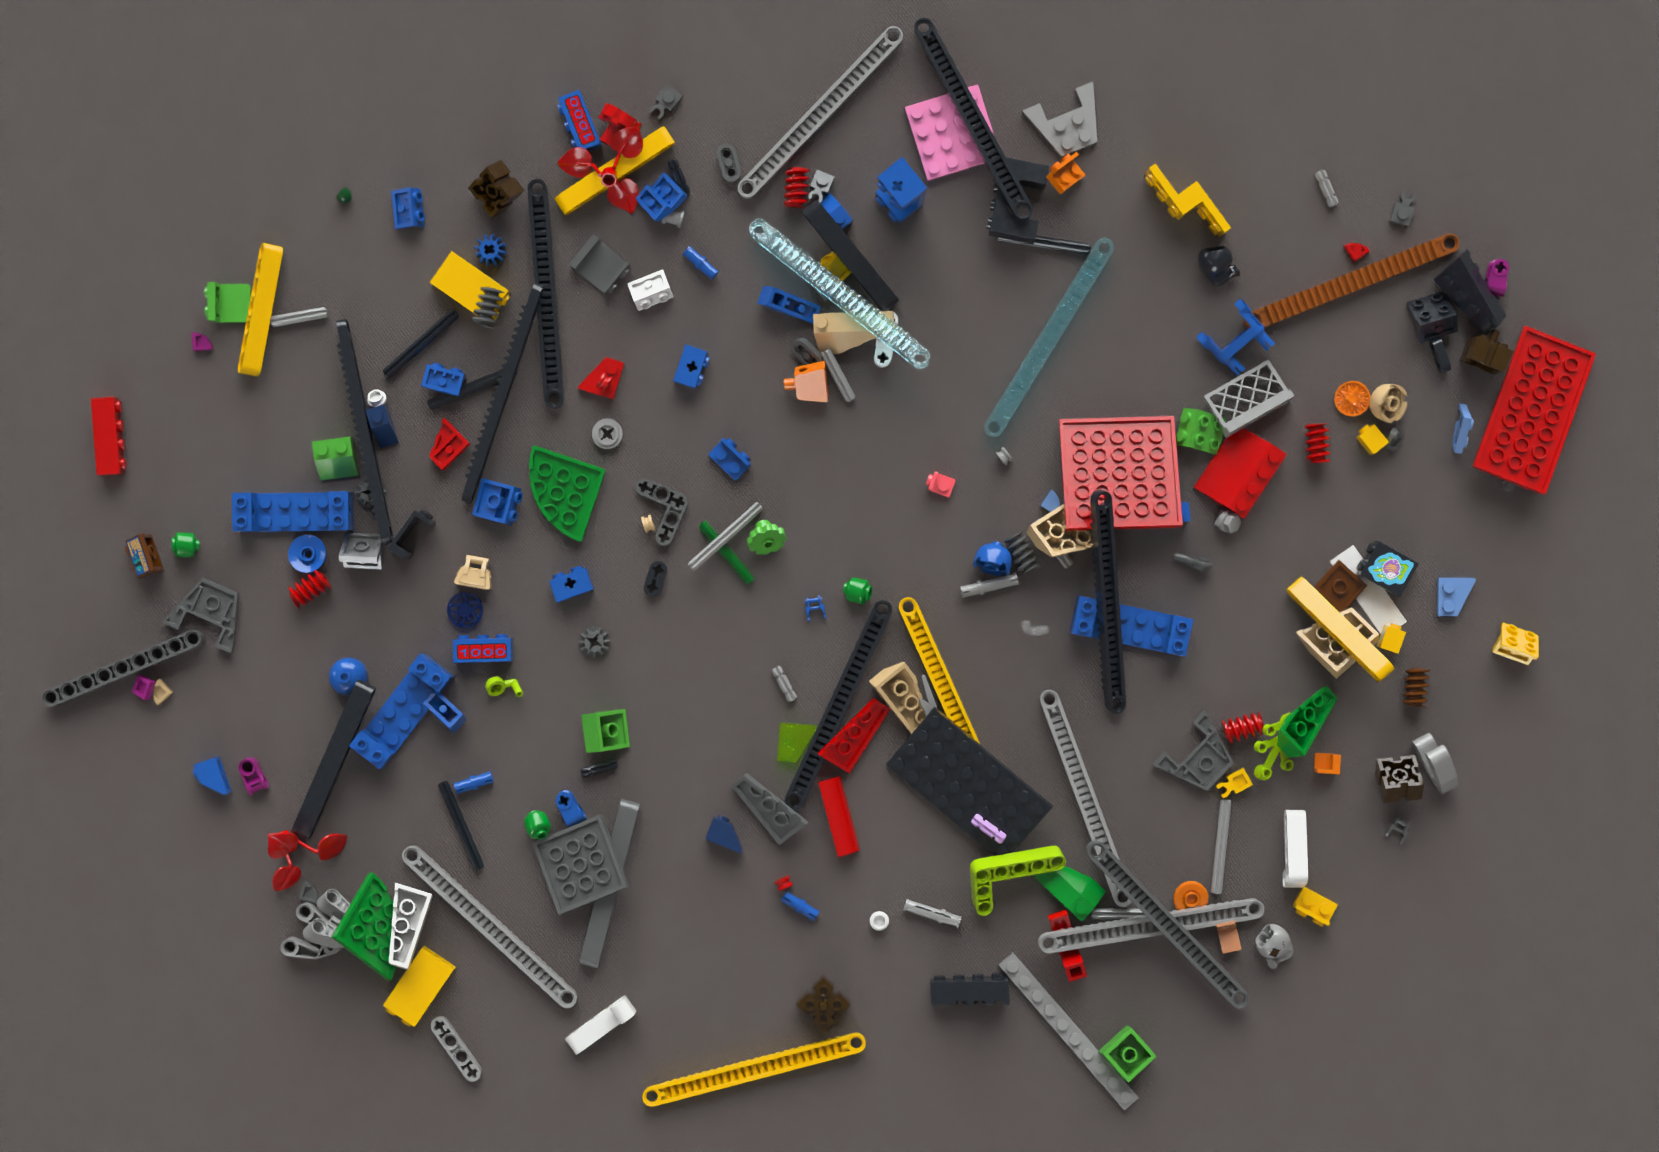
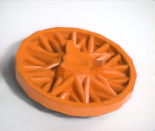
M1348 381L1338 387L1335 392L1334 401L1336 408L1342 414L1354 417L1361 415L1367 410L1371 396L1364 384L1358 381Z
M1187 881L1176 888L1173 894V903L1177 910L1195 908L1196 906L1202 907L1208 904L1209 895L1201 883Z

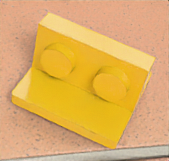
M1502 623L1501 634L1493 646L1492 652L1529 666L1532 659L1537 660L1539 657L1538 635L1531 631L1517 628L1515 625Z

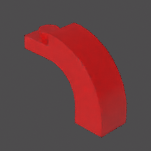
M1066 910L1048 915L1052 931L1071 927ZM1079 949L1059 952L1069 982L1087 977Z

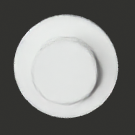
M373 390L368 394L367 401L374 408L384 405L387 397L384 392Z
M882 911L874 912L870 917V925L875 930H884L889 924L887 914Z

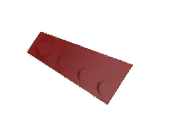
M873 698L817 754L850 773L890 711V708Z

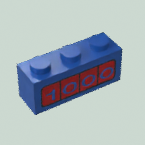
M580 90L559 97L560 103L557 104L560 115L564 114L567 121L564 122L567 132H571L574 139L571 140L573 148L581 147L591 151L601 147L602 144Z
M496 634V638H489L488 635H477V639H469V635H458V639L453 640V663L513 661V638H508V634Z

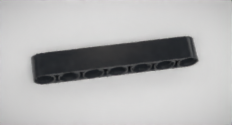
M818 200L812 202L801 212L882 311H888L899 301L890 287Z

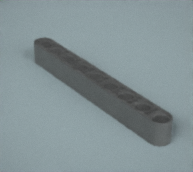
M200 630L185 632L50 688L42 694V702L49 707L61 705L191 651L205 643V634ZM194 633L199 638L196 644L191 641V636ZM175 641H178L181 645L179 651H176L173 647ZM158 648L163 651V656L160 659L156 656ZM140 656H143L145 658V664L143 666H141L138 663V658ZM122 663L127 665L126 673H123L120 669ZM105 670L108 671L110 674V677L107 681L103 678V672ZM87 678L91 679L92 686L90 688H88L85 685V680ZM69 685L74 688L73 695H70L67 691ZM52 692L56 695V701L54 703L50 700V694Z
M621 799L611 837L623 871L640 808V803ZM618 892L595 900L579 964L598 969Z

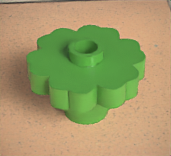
M768 520L758 521L755 529L750 532V537L747 538L750 551H756L757 554L764 555L769 554L771 551H778L784 546L783 542L787 540L784 528H778L776 524H771Z

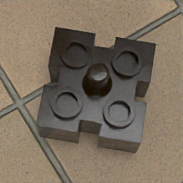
M502 160L487 166L479 174L480 177L475 179L468 187L477 200H482L484 203L482 207L490 218L505 212L513 204L512 201L524 192L519 182L513 177L510 178V171Z
M1492 330L1490 337L1480 335L1468 339L1459 361L1497 375L1505 372L1513 350L1508 349L1509 346L1501 342L1495 344L1500 332Z
M1415 755L1400 756L1398 761H1393L1392 757L1377 759L1375 775L1378 785H1381L1380 792L1383 803L1399 802V798L1405 797L1407 801L1422 799L1424 782L1421 773H1418L1419 766Z
M823 974L813 984L814 991L810 993L807 990L796 1001V1005L806 1015L811 1012L814 1015L813 1022L824 1032L834 1022L833 1015L836 1012L841 1015L851 1005V1001L840 990L835 993L833 991L834 984Z

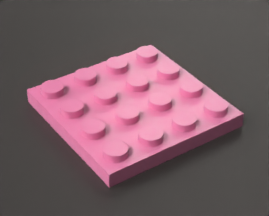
M978 84L968 87L993 133ZM948 94L905 107L927 181L985 164Z

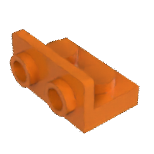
M1077 152L1072 156L1067 154L1060 160L1061 164L1056 162L1049 168L1051 172L1046 178L1060 195L1085 176V173L1074 161L1079 156Z

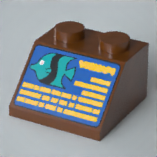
M142 533L125 541L127 545L125 546L127 556L131 557L133 563L131 564L133 574L137 575V578H143L164 571L152 534Z

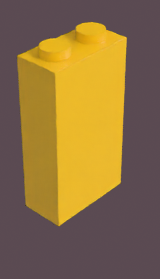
M453 251L450 252L430 281L432 285L471 312L475 309H480L476 306V302H482L478 295L485 294L480 290L481 287H490L505 292L499 294L503 301L496 302L500 306H505L511 298L509 290ZM495 308L494 310L500 314V312H498L500 308ZM499 315L492 316V318L496 320Z
M423 946L412 961L409 970H406L383 1004L386 1012L402 1018L401 1021L405 1025L415 1027L456 967L426 946Z

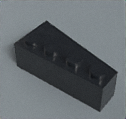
M1466 249L1443 268L1433 280L1486 336L1500 325L1506 314L1495 295L1491 294L1486 279L1483 280L1479 273V267L1472 261L1471 253Z
M977 973L972 974V977L956 974L953 975V978H945V975H936L934 979H930L931 1005H957L958 1001H962V1004L974 1005L978 1001L986 1005H994L997 1001H1003V1005H1010L1009 981L1006 975L1003 976V973H991V976Z

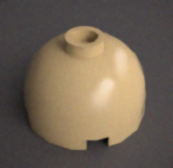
M1383 384L1377 387L1370 397L1369 405L1372 414L1376 418L1388 423L1400 420L1407 408V402H1404V396H1407L1405 389L1396 384Z

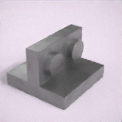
M346 532L338 555L339 562H343L344 568L382 570L383 542L380 534Z

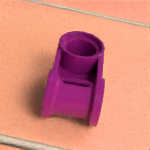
M1504 259L1491 261L1488 264L1485 278L1491 294L1499 297L1504 296L1507 287L1509 264ZM1495 265H1499V267H1502V270L1498 271V269L1495 268Z
M248 757L239 763V772L246 790L251 796L256 791L269 788L268 780L257 759ZM246 762H250L253 765L252 771L245 769Z

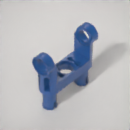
M1241 298L1234 304L1239 309V314L1250 326L1228 345L1221 349L1204 332L1196 336L1199 342L1206 349H1209L1221 364H1226L1235 376H1238L1240 371L1243 372L1245 370V367L1236 359L1235 353L1251 339H1256L1265 351L1270 349L1268 344L1270 347L1275 344L1264 332V326L1251 313V309Z

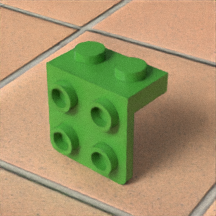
M207 282V287L204 290L205 298H207V306H205V317L212 323H246L251 286L249 284Z
M1183 408L1176 435V446L1193 448L1216 455L1221 445L1223 429L1214 414L1199 409Z

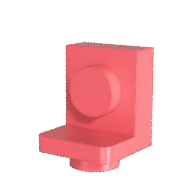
M934 472L933 475L929 474L926 485L929 486V491L949 498L956 480Z

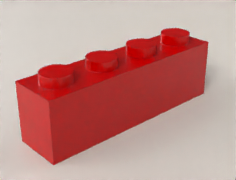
M117 397L91 398L96 473L99 476L125 474L127 461L123 457L125 441L122 439L124 423L120 419L122 403Z

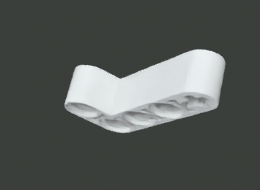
M1285 810V869L1282 879L1283 887L1304 888L1308 883L1305 810Z
M624 995L572 1032L565 1040L577 1055L617 1025L623 1024L633 1017L636 1009L626 995Z

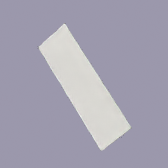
M1352 545L1330 562L1334 565L1337 560H1340L1356 574L1358 571L1356 569L1357 565L1363 558L1355 546ZM1358 576L1368 586L1359 594L1356 600L1380 634L1384 625L1390 626L1393 623L1401 626L1407 622L1385 589L1362 576Z

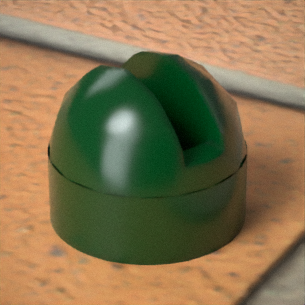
M345 186L335 198L339 202L348 203L352 199V193Z

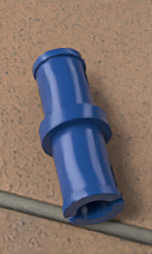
M691 246L683 252L682 255L695 265L694 268L701 270L710 280H713L719 273L707 261L705 256L702 257Z
M491 771L477 776L471 775L470 778L453 784L458 795L459 793L471 789L477 790L480 786L494 783Z
M786 891L785 895L781 898V902L795 909L794 912H800L811 919V921H814L819 913V910L805 903L806 900L797 898L789 893V891Z

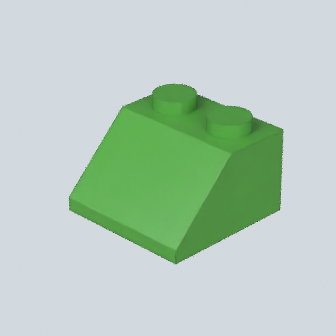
M353 437L312 441L314 461L321 481L359 476L355 440Z
M625 709L581 715L586 753L630 747Z

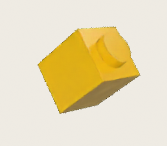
M1367 424L1358 431L1360 434L1356 437L1370 455L1375 454L1389 443L1375 424L1370 426Z
M1393 623L1390 626L1384 625L1377 647L1399 654L1406 632L1401 631V626Z

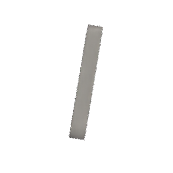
M444 1016L436 1017L431 1022L432 1032L463 1076L470 1082L478 1080L482 1074L481 1066L448 1019ZM436 1021H443V1029L445 1030V1032L447 1031V1029H449L450 1032L446 1033L442 1037L441 1034H443L444 1032L441 1028L437 1029L435 1027L437 1025ZM454 1036L456 1044L449 1046L446 1043V1037ZM460 1051L467 1054V1060L464 1062L457 1059V1053ZM470 1060L472 1061L469 1065L471 1069H477L476 1077L468 1074L470 1072L468 1066L465 1069L463 1068Z

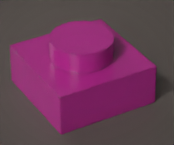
M137 675L132 693L144 700H150L156 682L144 675Z

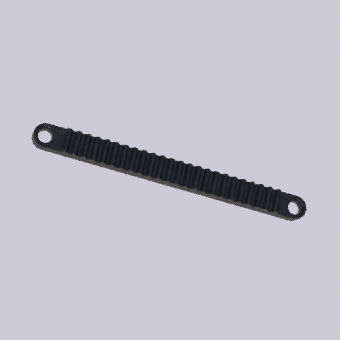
M919 18L914 24V32L934 71H936L941 84H943L952 104H954L959 117H961L966 130H968L977 150H979L984 163L987 165L991 176L994 178L1014 217L1019 221L1028 220L1032 216L1033 207L934 24L928 18ZM923 23L929 26V30L925 33L920 32L918 29L919 25ZM1020 206H1026L1029 212L1023 216L1018 213L1017 209Z
M536 178L529 182L527 190L534 278L536 283L545 286L537 310L543 391L546 405L556 409L564 403L551 221L547 185L543 180ZM537 183L543 186V190L539 194H535L532 191L533 185ZM551 394L559 395L560 400L557 404L549 402Z
M536 282L533 284L527 304L522 305L524 312L519 313L522 319L517 320L519 327H514L517 334L511 336L514 339V342H509L512 349H507L509 356L504 357L507 363L502 364L504 371L499 372L502 378L497 379L500 384L494 387L497 393H492L495 399L489 402L492 405L491 408H487L490 414L485 415L487 422L482 423L485 429L480 430L482 437L477 438L480 444H475V447L478 449L472 453L475 459H470L473 465L467 467L470 473L465 474L468 480L461 499L463 502L471 504L474 500L545 286Z
M347 319L336 321L340 340L337 347L341 350L338 354L343 357L340 362L344 364L342 370L346 372L343 375L347 379L345 385L349 387L346 392L351 394L348 397V400L352 402L349 406L354 409L351 415L356 417L352 421L357 424L354 430L359 432L356 434V437L360 439L357 444L362 447L359 449V452L364 454L360 459L365 461L362 467L367 469L363 473L368 476L365 482L370 484L367 487V490L371 491L368 497L373 499L370 505L375 507L371 510L372 513L376 514L373 520L378 522L381 540L386 545L390 544L394 537L371 426L366 414L367 407L350 326Z
M1098 489L1092 493L1090 498L1091 515L1089 518L1092 520V523H1090L1092 527L1090 533L1093 535L1091 541L1093 542L1092 549L1094 550V553H1092L1094 557L1093 564L1095 565V568H1093L1095 572L1094 579L1096 580L1094 586L1097 589L1095 590L1097 595L1095 600L1098 603L1096 605L1098 610L1096 615L1099 618L1097 620L1099 624L1097 630L1100 632L1098 635L1100 642L1098 644L1101 647L1099 650L1101 653L1100 660L1102 661V664H1100L1102 668L1101 675L1103 676L1101 681L1103 683L1102 689L1104 690L1106 709L1112 713L1119 714L1126 707L1113 505L1111 494ZM1100 495H1104V502L1099 505L1098 498ZM1115 699H1118V700H1119L1118 706H1117L1116 708H1113V707H1112L1113 701H1114Z
M879 600L873 606L785 796V804L794 811L799 810L803 806L824 760L817 753L835 737L892 614V606L888 601ZM880 604L887 605V614L880 615L877 612ZM795 795L799 798L800 802L797 806L789 804L788 800L791 796Z

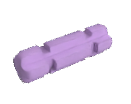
M976 814L971 823L976 827L979 826L981 831L991 838L994 837V840L1001 844L1006 838V834L1002 831L999 832L997 827L987 820H982L983 817Z

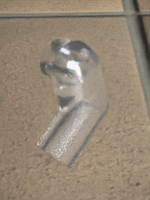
M1029 620L1020 622L1022 633L1032 636L1049 633L1047 625L1031 627Z

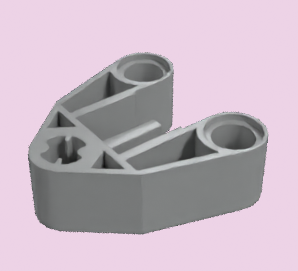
M1430 733L1412 741V745L1421 763L1441 795L1459 786L1455 767L1444 745L1438 747Z
M329 889L318 898L317 907L327 914L330 920L327 923L320 918H316L303 930V936L307 941L333 949L344 948L331 938L350 906V903L337 890Z
M304 902L296 909L298 919L308 924L316 918H320L327 923L330 920V917L319 910L314 903ZM304 906L310 909L311 913L309 916L303 914L302 909ZM294 936L283 941L280 947L281 952L285 956L318 959L332 955L342 949H333L323 945L320 947ZM288 942L294 943V951H290L287 948Z

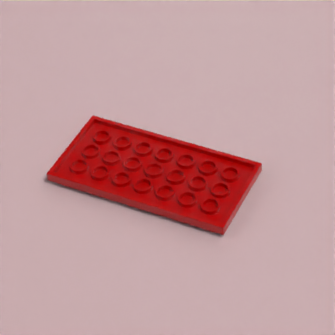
M1526 325L1523 326L1472 467L1538 494L1545 495L1596 353Z

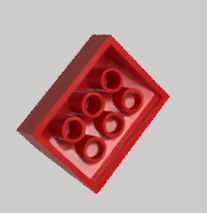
M1243 428L1225 438L1217 454L1213 456L1194 485V488L1225 509L1239 515L1240 519H1244L1287 454L1268 441Z

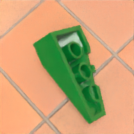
M1327 685L1319 689L1290 713L1279 729L1277 746L1288 758L1306 755L1338 698Z
M1066 866L1057 871L1033 875L1080 921H1083L1096 907L1106 892L1091 877Z

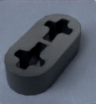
M1441 337L1429 340L1430 349L1438 371L1441 374L1450 371V361Z
M655 561L649 568L644 584V591L649 596H656L662 590L667 574V566L664 562ZM661 564V568L664 571L663 573L660 572L658 578H656V571L653 570V567ZM655 579L657 580L655 586L658 587V590L650 593V589L647 587L652 585Z

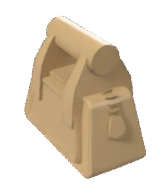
M467 555L465 566H462L458 571L454 583L460 586L491 590L492 577L490 570L488 571L489 558ZM471 563L482 565L481 569L472 568Z

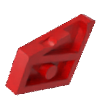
M605 357L578 386V389L614 400L625 363ZM603 373H606L607 377H613L605 392L602 391V388H596Z
M445 417L442 419L440 432L435 438V445L429 455L443 471L471 445Z

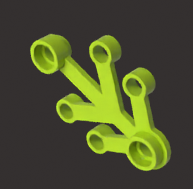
M1291 712L1282 715L1277 723L1264 725V735H1275ZM1278 736L1265 741H1257L1254 744V750L1259 753H1265L1267 748L1272 747L1264 765L1259 764L1254 770V775L1257 779L1268 780L1272 776L1271 767L1279 752L1281 769L1285 771L1293 769V761L1289 760L1286 754L1277 746Z

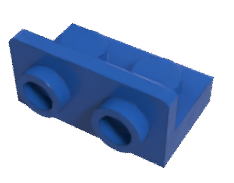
M408 187L391 191L395 229L424 227L425 215L423 212L421 189Z
M433 363V365L427 364L421 387L459 397L463 381L466 380V375L457 368L448 370L438 363Z
M723 437L708 455L737 481L751 466L749 463L751 458L745 452L740 454L735 449L737 445L730 438L726 440Z

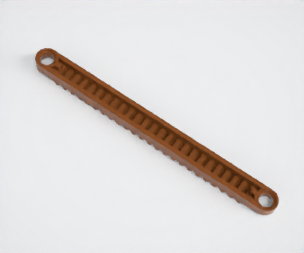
M1451 233L1440 236L1266 305L1251 313L1258 318L1264 327H1267L1453 253L1459 248V238ZM1447 238L1454 241L1452 249H1448L1444 245V241ZM1243 319L1244 327H1249L1250 325Z

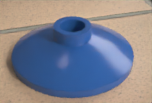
M302 535L291 543L288 550V558L296 570L303 573H311L314 570H318L324 564L326 547L316 536ZM311 551L312 556L307 558L306 554Z

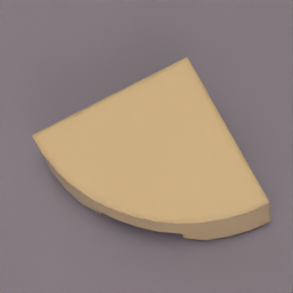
M161 678L157 680L153 691L154 701L157 706L173 694V691Z

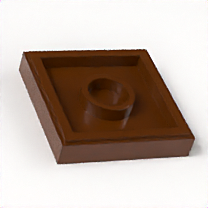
M1337 560L1314 585V588L1340 613L1345 611L1368 585L1345 564Z

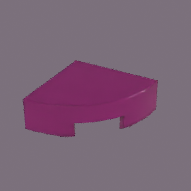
M191 332L194 352L214 350L211 341L205 335Z

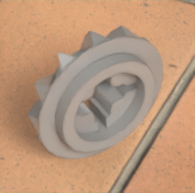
M602 419L593 427L592 438L595 444L603 449H612L618 446L622 440L623 430L620 424L613 419ZM602 427L607 431L614 428L613 432H611L613 440L608 437L601 440L604 436Z

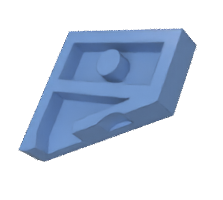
M1459 403L1458 410H1460L1461 414L1459 421L1455 423L1452 448L1454 453L1462 454L1463 448L1467 447V434L1469 430H1472L1474 420L1471 418L1467 405Z
M1437 578V616H1458L1476 578Z

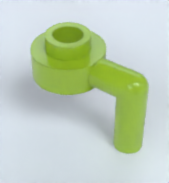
M495 676L488 679L485 683V688L491 696L502 694L505 688L512 687L517 697L523 696V691L516 679L503 681L501 677Z

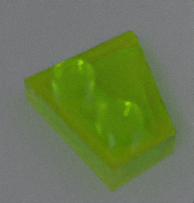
M780 722L777 761L797 762L817 729V725Z

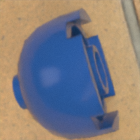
M993 541L981 546L977 550L973 566L976 569L977 565L982 567L981 571L987 574L1002 576L1003 572H1006V575H1009L1012 557L1010 552L1003 547L1002 543Z
M352 657L336 661L329 672V682L332 688L337 693L345 696L351 694L358 679L366 683L368 681L365 665L360 660Z

